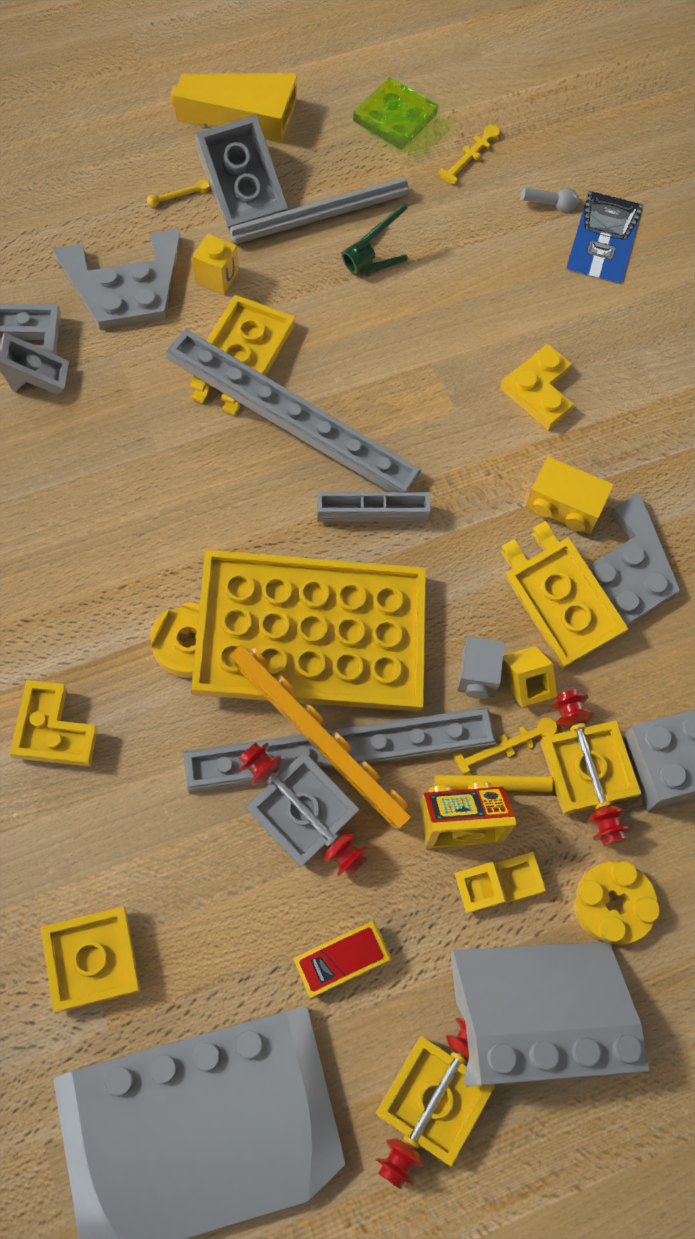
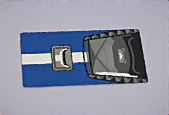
M589 191L566 267L567 270L622 283L643 205Z

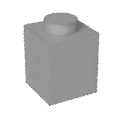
M467 636L462 650L457 691L466 692L467 696L475 699H486L489 696L495 697L500 686L505 642Z

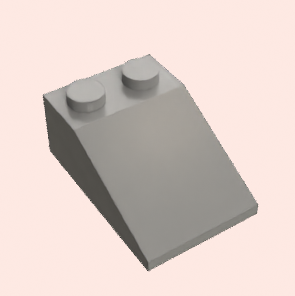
M257 115L196 133V149L227 228L288 209Z

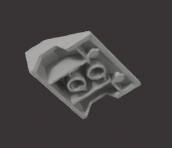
M590 942L450 951L456 1005L465 1019L469 1061L464 1076L465 1087L649 1071L642 1024L610 943Z

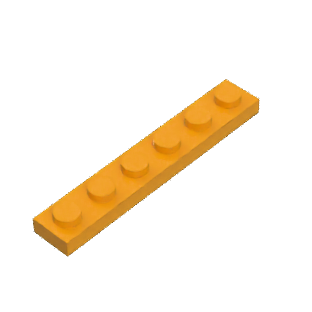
M239 645L229 655L230 662L394 829H400L411 818L404 811L408 807L404 799L393 789L387 793L376 782L380 778L378 773L364 760L358 764L348 754L352 748L347 741L337 732L331 736L320 725L324 721L322 716L311 705L307 704L302 707L292 697L296 693L295 689L281 675L275 679L265 669L269 663L255 648L252 647L247 651L242 645Z

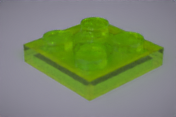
M388 77L353 111V122L402 150L437 115L438 104L395 79Z

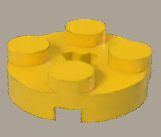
M190 602L181 604L182 607L175 608L172 611L169 608L162 612L154 622L150 634L155 660L168 673L185 678L192 677L195 645L183 647V642L179 638L181 636L188 637L191 632L195 633L196 640L199 603Z
M627 861L598 864L584 874L578 883L576 898L574 899L575 915L584 931L598 941L602 940L616 946L631 944L644 937L651 930L654 921L659 916L657 896L651 882L640 870ZM608 893H614L616 896H621L624 899L625 903L622 905L624 909L623 914H620L616 909L608 910L606 906L610 901Z

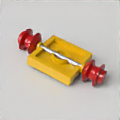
M578 690L565 691L556 696L557 701L551 705L552 710L561 711L562 717L556 721V724L570 729V731L544 736L540 740L562 813L566 815L595 808L596 811L587 820L588 823L597 824L599 832L593 839L602 840L604 846L627 840L626 833L633 828L632 826L622 824L621 817L627 812L626 809L616 805L612 806V804L638 798L641 795V791L617 721L586 727L585 724L594 715L592 710H585L583 707V703L589 698L588 695L579 694Z
M456 1018V1022L460 1027L456 1036L446 1035L449 1047L454 1051L450 1055L423 1036L418 1038L375 1112L376 1116L404 1134L403 1140L406 1143L398 1138L387 1139L386 1143L391 1150L386 1159H375L382 1165L378 1174L400 1190L405 1181L414 1186L409 1176L413 1167L424 1168L425 1166L421 1154L415 1151L414 1147L418 1149L421 1146L448 1166H452L495 1088L494 1084L465 1087L464 1076L467 1068L466 1060L469 1061L466 1023L463 1019Z

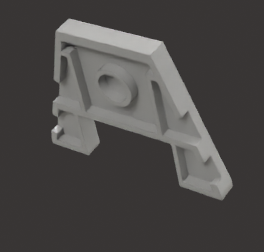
M179 229L150 233L155 260L88 270L83 244L53 248L56 261L59 266H62L68 280L79 293L81 301L100 330L166 319L172 290L173 272L176 270L177 252L181 244Z
M639 493L615 506L610 513L631 540L588 566L627 627L675 597L680 591Z

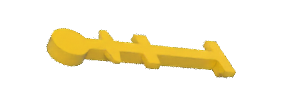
M495 125L486 126L484 135L481 138L478 136L473 137L476 143L471 148L465 146L462 149V152L466 154L448 172L442 168L437 172L440 175L439 178L450 185H455L458 181L455 175L472 158L477 160L481 155L478 152L483 147H490L489 141H496L499 138L500 129Z
M542 718L536 728L527 731L523 726L519 727L520 735L508 740L506 735L503 734L498 737L500 744L465 759L460 752L453 754V757L461 774L471 775L469 767L504 751L507 757L510 758L515 755L513 747L525 743L531 749L533 748L532 739L555 734L557 731L555 721L551 718Z

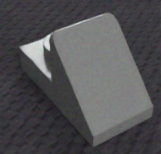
M6 332L2 335L0 344V372L14 392L25 382L56 395H59L64 390L69 365L68 360Z

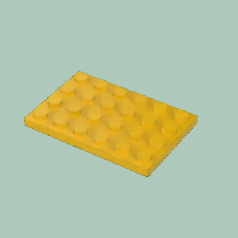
M205 549L191 695L269 701L230 662L229 655L239 645H242L247 651L252 647L255 648L266 659L269 665L265 669L275 679L281 675L291 684L296 691L292 697L298 703L421 712L423 709L426 568Z

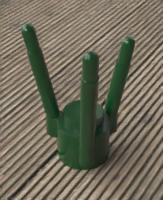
M402 204L386 219L370 230L362 239L342 251V260L352 274L362 271L364 276H367L375 270L389 267L408 259V256L404 254L372 263V259L375 258V251L369 243L407 210V204Z

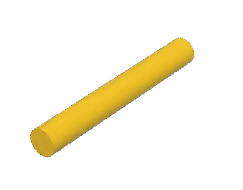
M434 776V786L450 785L452 790L468 789V785L478 782H489L492 787H503L505 791L552 792L553 790L552 776Z

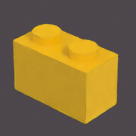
M547 456L531 489L525 507L532 509L541 517H550L562 522L574 531H583L591 534L614 484Z

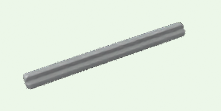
M400 178L235 225L230 228V236L232 242L238 245L401 198L409 194L408 182L405 178Z

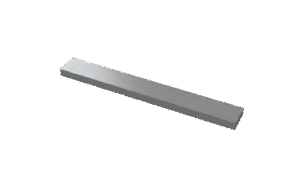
M186 328L166 350V359L388 492H409L422 469Z
M488 707L327 731L331 736L337 732L347 741L352 748L348 754L358 764L364 760L370 766L480 750L496 745ZM302 734L183 752L188 793L251 784L254 776L249 769L241 772L238 771L243 764L239 757L255 742L260 747L268 743L266 753L271 758L281 756L280 767L277 770L280 774L303 752L324 773L337 771Z

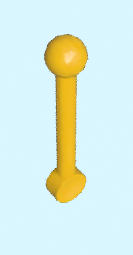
M202 179L197 182V185L159 196L151 194L147 198V203L150 207H156L159 202L194 192L207 193L210 190V184L207 180Z

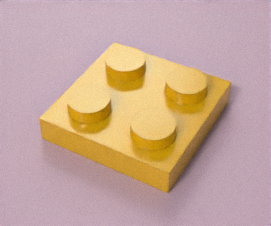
M124 906L40 927L53 1013L57 1014L141 992L127 911Z

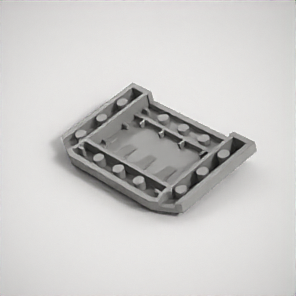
M307 1006L269 1015L53 1077L79 1239H187L306 1203L346 1165Z

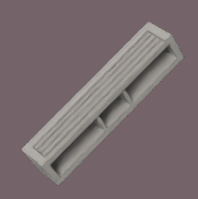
M317 492V522L429 521V492Z

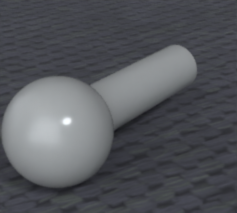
M523 187L520 196L521 200L555 206L558 211L563 213L573 212L579 203L577 193L569 188H564L554 193Z

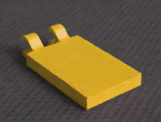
M234 295L206 341L266 376L295 326V316ZM195 376L190 384V388L195 390L191 395V399L204 404L210 394L211 385ZM223 393L221 400L226 402L222 407V411L235 416L241 403Z
M544 521L534 527V533H532L533 539L543 550L541 553L527 560L519 545L513 539L501 546L503 549L501 554L512 568L505 573L506 580L560 666L564 669L628 631V627L570 538L567 537L559 542L548 523Z

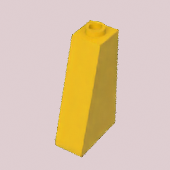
M182 74L178 85L172 89L171 105L175 106L176 120L197 125H204L205 123L207 127H210V125L221 126L257 115L264 139L282 142L297 101V74Z

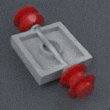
M255 742L239 757L243 764L238 771L241 772L249 769L254 775L251 781L252 785L263 784L268 780L266 782L268 786L245 808L301 867L324 844L327 847L331 844L332 846L326 851L324 862L327 863L335 860L340 866L337 875L340 876L345 871L351 876L367 860L362 853L368 847L365 846L357 849L352 844L354 833L343 834L337 840L336 838L339 835L336 832L360 809L305 752L280 774L277 770L280 767L281 756L271 758L266 753L269 744L265 743L260 747Z

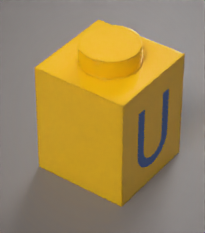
M207 234L192 256L195 283L224 295L239 273L237 245Z

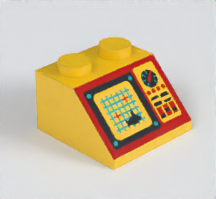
M489 782L473 783L468 785V789L452 790L450 785L434 786L428 789L429 792H423L420 800L425 849L504 843L516 826L515 815L504 788L492 787Z

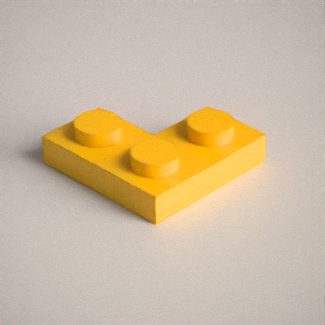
M547 343L501 381L500 389L549 431L572 411L574 404L553 387L556 382L570 371L572 364Z
M26 680L9 753L12 758L91 767L98 729L96 725L61 721L67 693L65 684Z

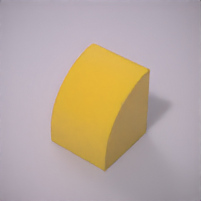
M536 646L503 655L502 666L508 685L522 708L556 698L557 689L553 663Z

